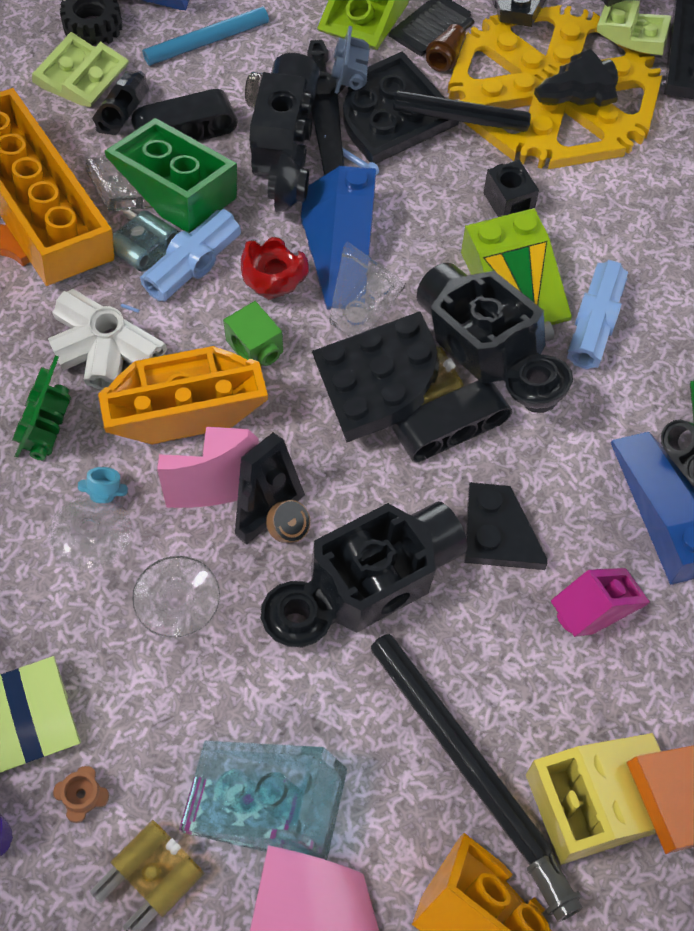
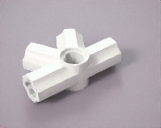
M74 289L63 291L56 300V305L52 312L54 318L71 329L48 338L55 355L59 356L58 362L63 371L86 361L84 382L87 386H92L99 390L105 387L108 388L114 379L122 373L123 360L132 364L134 361L163 356L167 351L164 342L123 319L121 312L114 307L101 306ZM109 329H115L111 333L103 334L105 331Z

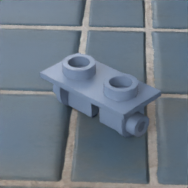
M352 26L348 27L345 39L338 38L334 52V58L336 59L331 77L336 78L335 93L337 94L341 85L358 90L365 86L367 82V64L370 47L365 40L351 37Z

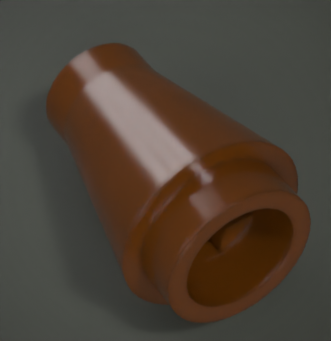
M451 24L446 31L427 46L426 61L432 69L438 72H445L456 65L462 42L466 37L463 27L458 24Z

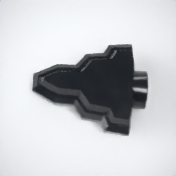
M591 49L571 56L569 63L560 66L557 75L546 78L535 88L534 95L540 103L545 105H557L568 101L579 106L592 103L599 107L616 103L618 100L616 92L618 72L612 60L606 59L601 61Z
M141 70L135 72L126 71L92 117L98 133L117 135L149 90L146 83V74Z

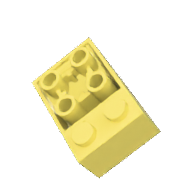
M653 733L577 746L532 762L526 773V778L560 865L656 834L627 765V761L636 756L661 751Z

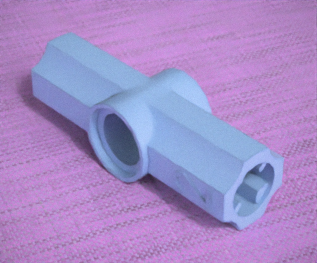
M224 208L221 211L216 210L191 233L182 231L176 234L168 245L166 255L140 276L141 285L147 290L149 295L157 301L165 302L192 277L201 279L214 266L216 256L241 234L240 225L236 222L234 216Z
M608 260L604 263H597L589 291L584 293L575 321L577 328L573 334L567 359L571 360L574 366L589 369L598 368L608 336L612 335L622 305L619 301L627 281L628 271L619 262Z

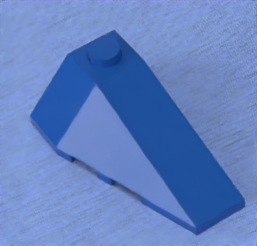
M339 166L308 185L306 201L302 202L301 222L303 229H305L309 250L314 260L327 310L364 312L375 199V168Z
M650 432L611 440L614 453L670 585L694 579V487Z

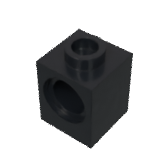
M519 159L488 169L483 193L496 215L501 217L535 208L539 189Z

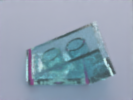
M204 741L179 830L185 834L267 852L269 845L327 860L348 769L325 747Z

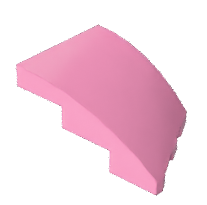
M206 427L202 457L159 454L157 471L166 508L204 507L237 501L241 457L259 444V438L249 429Z
M268 845L250 931H379L363 873L325 859Z

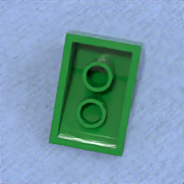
M154 118L105 150V157L162 218L189 233L216 210H222L237 199V163L157 118Z

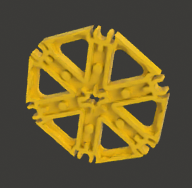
M562 5L541 9L535 22L547 21L554 26L546 56L511 31V27L516 24L500 22L497 15H492L489 19L485 18L483 20V31L473 26L471 33L467 32L448 84V98L507 109L530 105L531 121L529 129L525 132L511 134L502 128L463 122L513 161H515L517 152L520 151L519 159L522 164L525 163L528 156H535L539 160L538 168L541 169L545 165L546 158L550 159L548 169L624 157L625 153L629 154L632 151L634 145L629 139L642 144L644 138H647L662 79L660 68L649 69L653 67L655 57L651 54L618 45L626 54L621 57L608 58L614 62L618 72L616 91L642 88L644 90L640 110L635 114L624 113L612 103L600 107L594 103L579 106L570 101L557 105H545L540 103L534 95L535 88L546 78L557 75L560 66L569 63L571 56L583 51L587 35L597 32L600 16L593 12L591 20L588 21L589 12L586 9L578 17L571 15V6H567L562 15H560ZM479 51L490 57L511 74L474 79L469 76L468 70L475 52ZM564 113L601 139V141L569 147L561 145L557 141Z

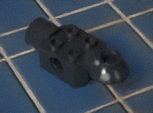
M300 53L280 55L275 59L271 73L263 72L250 124L249 142L253 175L268 177V199H274L276 213L290 209L297 202H305L308 193L309 169L303 168L306 162L307 146L303 145L304 140L310 141L312 119H308V115H310L314 106L320 70L311 58Z
M441 263L425 274L417 289V301L432 316L436 342L482 384L504 381L506 389L512 398L524 405L527 410L535 413H544L552 410L568 394L573 382L572 370L566 362L557 357L541 355L546 346L543 309L495 271L467 275L452 263Z
M440 501L412 515L387 503L314 540L311 581H289L277 585L267 593L261 604L260 616L265 631L275 642L286 647L303 648L318 642L327 634L330 626L334 623H338L356 633L429 593L436 569L466 553L467 539L463 527L454 512L445 503ZM290 614H300L306 620L295 623L286 617Z

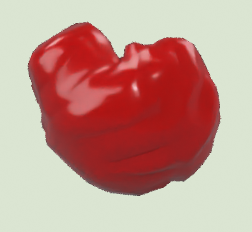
M271 237L261 246L256 241H247L245 243L240 259L242 278L245 284L259 296L268 300L284 296L293 292L297 285L307 277L309 264L305 254L298 251V256L294 255L287 249L284 240L278 237Z

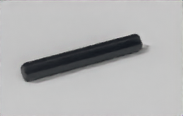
M397 91L394 94L393 110L398 112L521 132L527 131L530 126L531 114L525 111Z

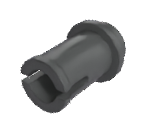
M554 854L546 855L527 867L528 873L533 877L549 906L546 909L549 916L554 915L557 922H561L583 909L579 902L582 895L579 891H573L556 862Z

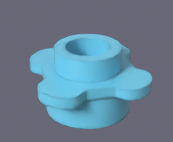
M108 467L93 468L87 472L86 480L78 482V490L89 494L90 499L96 503H109L116 496H125L128 493V487L125 484H120L119 472Z

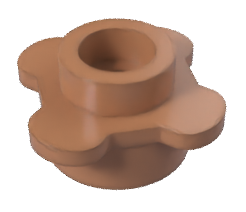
M90 766L80 767L77 772L69 774L63 781L58 782L53 789L55 799L63 802L67 809L66 817L73 823L82 822L89 811L95 807H104L109 800L108 790L99 786L95 780L96 772ZM80 790H84L86 793L83 798L77 797V793Z

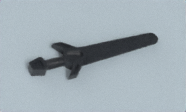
M310 40L307 56L317 64L320 70V79L312 116L323 172L326 175L337 167L344 166L338 94L346 86L341 85L338 94L335 93L336 78L331 77V74L327 73L326 62L329 60L328 49L322 40Z

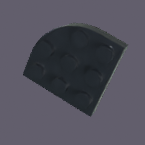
M403 51L369 66L365 86L358 90L348 87V92L343 102V122L348 136L366 159L375 164L459 125V121L393 110L394 94L397 91L445 98Z
M420 311L312 351L346 443L395 425L415 412L425 402L423 396L430 388L432 382L436 383L439 373V358L436 344Z

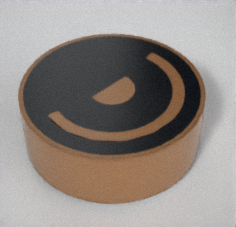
M298 501L278 502L271 507L267 514V529L270 535L279 542H297L303 539L309 531V513L305 506Z

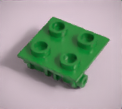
M55 355L49 369L40 368L35 383L30 390L25 403L26 408L12 438V441L19 443L14 457H19L22 449L30 451L29 455L40 461L45 460L46 456L52 454L57 434L60 431L59 425L63 423L65 412L71 401L69 389L66 386L59 384L54 387L49 386L59 356Z

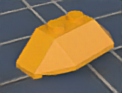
M215 346L134 361L114 379L108 388L105 387L98 393L105 432L148 444L205 434L206 427L232 428L268 400L260 362L253 359L247 360L235 353Z

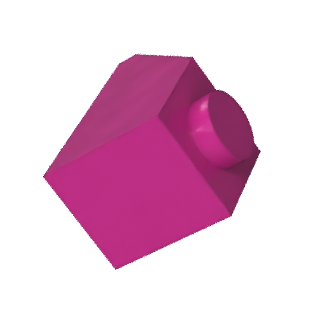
M626 568L587 570L550 600L558 612V621L574 637L595 634L650 603Z

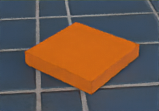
M694 745L639 755L627 761L629 770L665 854L694 847Z

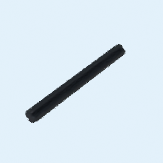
M385 634L376 639L371 645V652L527 863L531 865L538 859L550 855L553 852L550 844L395 638L390 634Z

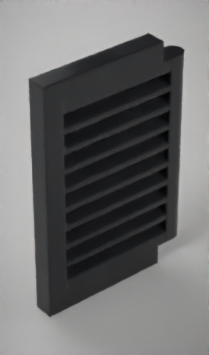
M428 0L389 32V37L421 57L426 54L427 46L446 31L451 24H458L464 30H467L474 24V20L470 17L471 12L452 0Z

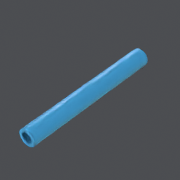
M262 6L142 50L144 59L148 66L258 27L269 22L268 13Z

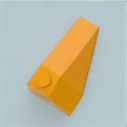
M465 833L458 838L422 894L412 925L419 931H552L547 920L542 915L546 909L535 897L526 903L507 883L513 876L512 872L499 859Z

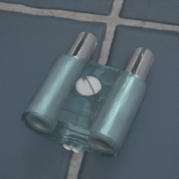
M127 205V208L124 207L123 215L130 219V221L113 233L114 254L142 272L166 255L169 243L180 232L149 211L141 212L133 206Z

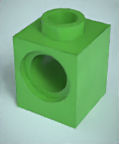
M256 301L223 319L226 341L239 356L247 360L259 361L260 366H268L274 363L280 354L283 353L282 330Z

